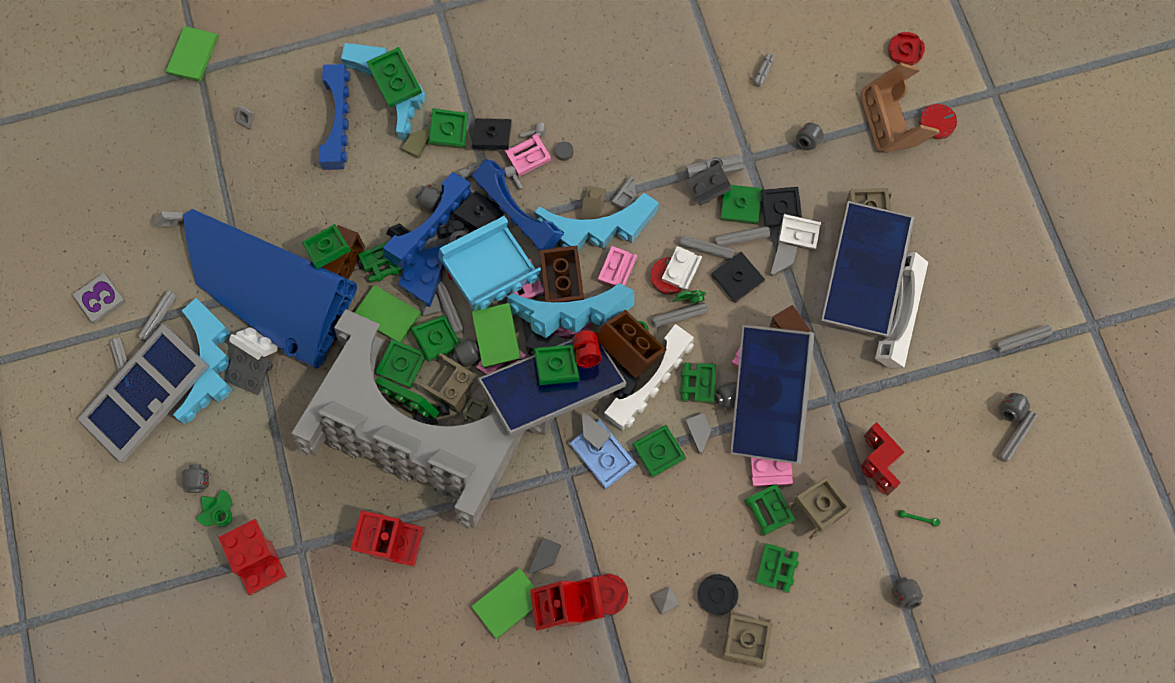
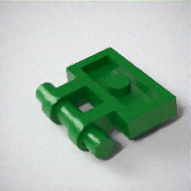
M388 242L359 253L365 271L374 270L375 274L368 276L371 283L377 280L380 282L384 280V277L391 274H399V271L403 270L384 257L383 247ZM389 263V268L380 271L379 267Z
M683 363V370H681L682 386L679 391L681 401L688 402L689 395L692 394L695 395L694 402L714 404L716 364L697 363L696 370H691L690 363ZM690 378H696L695 387H690Z
M766 543L755 583L775 589L778 581L783 583L781 591L789 593L790 587L794 584L793 575L795 568H798L799 561L797 559L799 553L791 551L790 557L787 558L784 557L785 548ZM782 564L787 565L785 576L779 574Z

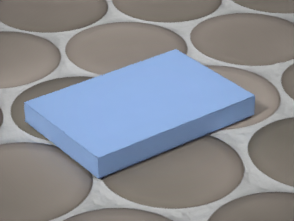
M599 419L597 423L611 434V437L599 451L584 439L583 432L569 444L603 487L607 489L637 464Z

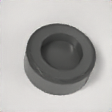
M565 141L558 143L555 148L557 158L562 161L571 159L574 154L573 146Z

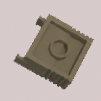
M888 188L850 189L847 201L891 211L889 199L892 196V192H889ZM853 212L850 227L856 228L858 232H889L894 230L895 224L891 225L892 221Z
M440 353V358L447 364L431 387L426 384L422 385L421 382L418 385L427 391L428 395L460 413L479 385L478 376Z
M828 476L798 495L795 500L785 507L788 510L789 507L799 504L813 522L817 530L809 537L810 540L841 519L852 509Z
M731 611L722 660L763 669L766 665V656L768 655L772 619H768L766 622L734 615V611Z

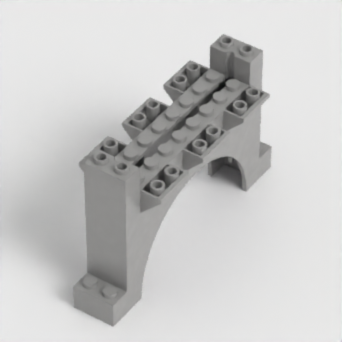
M345 309L334 327L339 345L343 350L291 433L298 451L305 455L311 454L316 456L325 439L328 438L331 447L339 451L341 449L345 450L354 458L360 457L365 459L367 457L373 459L374 457L380 461L381 467L385 472L398 474L404 481L410 482L411 480L416 483L419 480L423 483H431L436 495L442 498H451L456 504L455 513H457L456 519L458 524L465 528L471 527L475 529L526 430L510 437L496 412L481 420L465 425L434 426L415 421L397 411L382 396L375 383L376 359L384 342L383 339L375 336L380 324ZM519 385L513 396L502 406L513 425L541 414L528 391L522 385ZM540 394L549 410L555 408L556 400ZM554 418L529 428V430L535 434L541 433L546 435Z

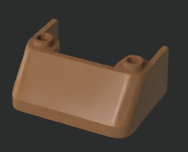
M899 63L862 89V103L875 146L879 151L891 152L916 147L940 133L939 129L923 125L907 129L899 99L906 95L908 90L906 80L920 71L918 67Z

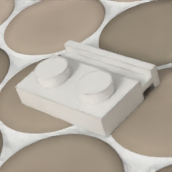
M784 214L778 242L815 250L821 222Z
M677 246L662 277V281L687 291L702 260V256H697L693 252Z
M250 327L237 332L236 335H230L229 341L258 360L260 356L270 355L276 352L278 348L269 338Z

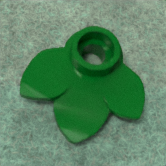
M701 290L681 292L676 294V299L672 302L689 300L690 304L705 301L704 296H706V292Z
M225 490L220 491L217 499L214 497L201 498L204 512L196 518L200 524L204 526L217 525L225 527L231 522L232 512L230 508L232 499ZM225 514V519L221 521L220 516Z

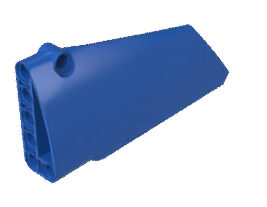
M191 209L184 213L185 234L196 285L262 335L269 338L274 344L283 349L286 355L313 368H319L323 364L336 336L334 327L345 309L348 310L356 294L357 284L322 267L316 269L314 263L197 210Z

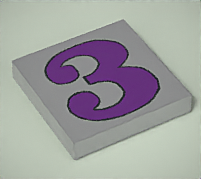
M105 273L72 294L94 324L126 302Z

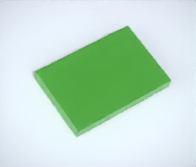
M184 26L166 69L167 74L201 82L218 40V35Z
M373 285L355 311L356 314L379 323L378 332L401 343L422 314L419 310Z
M510 303L472 311L483 368L521 360Z
M519 568L472 605V608L494 637L498 639L533 611L530 590L535 587Z

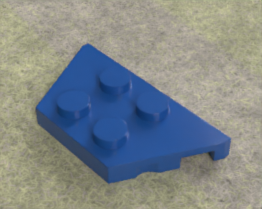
M445 245L418 251L413 261L404 267L398 283L402 290L409 292L415 299L423 301L427 307H431L445 267L438 257L439 249Z

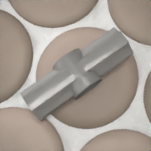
M740 154L723 158L716 156L711 157L705 162L687 165V177L690 179L720 163L725 174L744 170L742 156Z

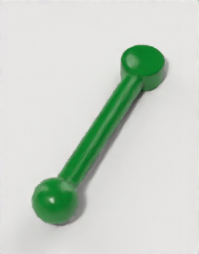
M904 510L898 512L900 518L916 519L931 523L934 527L940 525V520L937 518L932 520L908 514Z

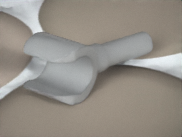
M536 123L535 130L521 133V138L536 133L539 137L544 136V124Z
M513 166L505 167L506 177H513L516 186L521 190L523 187L518 180L515 168Z

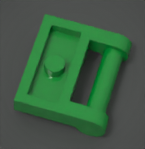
M777 484L744 500L746 505L750 506L762 530L760 532L762 536H766L796 520L790 508L788 510L785 508L788 504ZM760 499L773 521V524L769 526L756 503Z

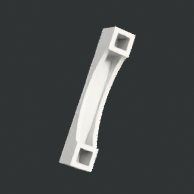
M916 252L907 253L899 289L897 310L891 327L890 337L879 341L875 359L888 368H904L928 266V261Z
M675 324L664 338V345L667 350L657 372L644 387L634 394L621 400L616 398L604 412L605 418L622 431L626 427L630 428L636 420L634 417L637 413H642L648 404L646 402L650 397L653 399L657 395L660 384H665L669 380L672 369H677L683 361L681 358L684 354H689L694 348V337Z

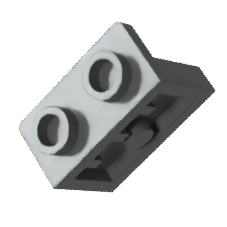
M720 163L686 180L699 206L732 189Z

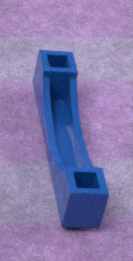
M345 64L323 65L322 81L325 88L330 89L333 93L335 101V119L332 131L324 145H319V164L323 170L345 169V162L348 161L345 146H348L346 130L349 129V122L346 119V114L349 113L347 97H350L348 82H350L351 77L350 71H347Z
M485 159L473 174V177L477 180V185L488 192V197L500 205V210L511 217L510 220L522 229V233L526 237L532 239L537 249H553L564 233L552 221L543 220L539 222L527 215L516 204L507 188L504 177L506 172L495 161Z
M452 172L442 183L443 196L435 212L415 230L402 236L394 235L383 247L384 257L401 269L406 264L409 265L413 261L415 254L418 251H422L426 242L436 235L437 228L441 227V225L444 226L449 216L471 195V183L455 172Z

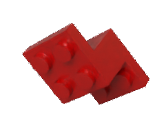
M876 422L864 436L866 443L876 450L864 460L861 467L863 468V474L867 478L874 480L876 488L888 496L901 484L888 468L905 452Z
M361 510L350 550L371 555L375 559L415 567L424 527L404 523L400 518Z
M256 519L218 537L233 573L241 577L248 595L251 596L287 577L272 542L265 538Z
M590 577L579 581H559L530 590L536 631L557 626H575L604 618L598 577Z

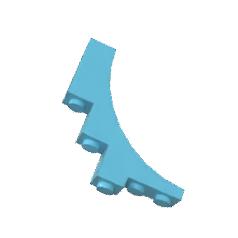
M345 43L341 60L346 68L358 70L373 77L366 61L388 51L387 48ZM419 85L422 90L421 94L396 105L398 118L396 133L399 140L407 139V135L411 133L410 121L411 118H414L415 109H421V104L425 102L426 95L421 85Z
M643 193L634 203L622 211L598 219L577 220L553 214L540 206L535 211L537 221H552L564 233L560 239L561 247L578 246L579 252L588 239H590L589 241L594 246H600L604 249L617 233L621 239L632 243L658 212L659 202Z
M620 283L597 296L572 302L551 303L535 301L514 293L507 296V303H510L512 314L530 322L531 330L545 338L560 326L574 333L580 331L589 322L602 327L607 321L624 310L628 311L635 305L634 290Z
M197 298L188 304L182 312L190 320L196 332L200 347V357L209 365V368L194 383L185 402L173 414L183 424L192 421L201 409L210 404L211 399L214 398L219 403L221 400L226 399L230 391L233 390L218 375L226 370L231 362V359L218 347L220 343L228 339L231 332Z

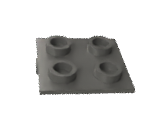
M235 346L225 381L259 395L266 371H270L273 364L265 357L260 356L258 360Z

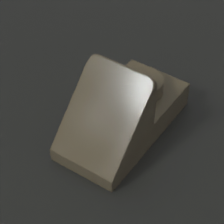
M588 186L586 196L583 198L580 220L600 218L606 189Z

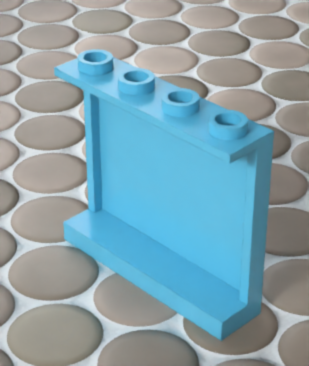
M505 216L439 249V259L474 311L478 309L483 310L491 302L504 299L508 293L519 291L523 285L536 282L541 271L540 267L534 268L507 228L508 220Z

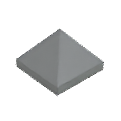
M238 105L236 121L251 129L254 112Z
M437 293L434 295L431 307H427L419 299L423 316L442 311Z
M670 587L652 596L661 615L679 606Z

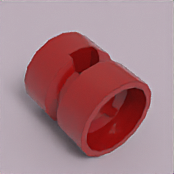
M582 331L575 334L572 341L577 365L583 368L598 365L602 357L597 334L593 331Z

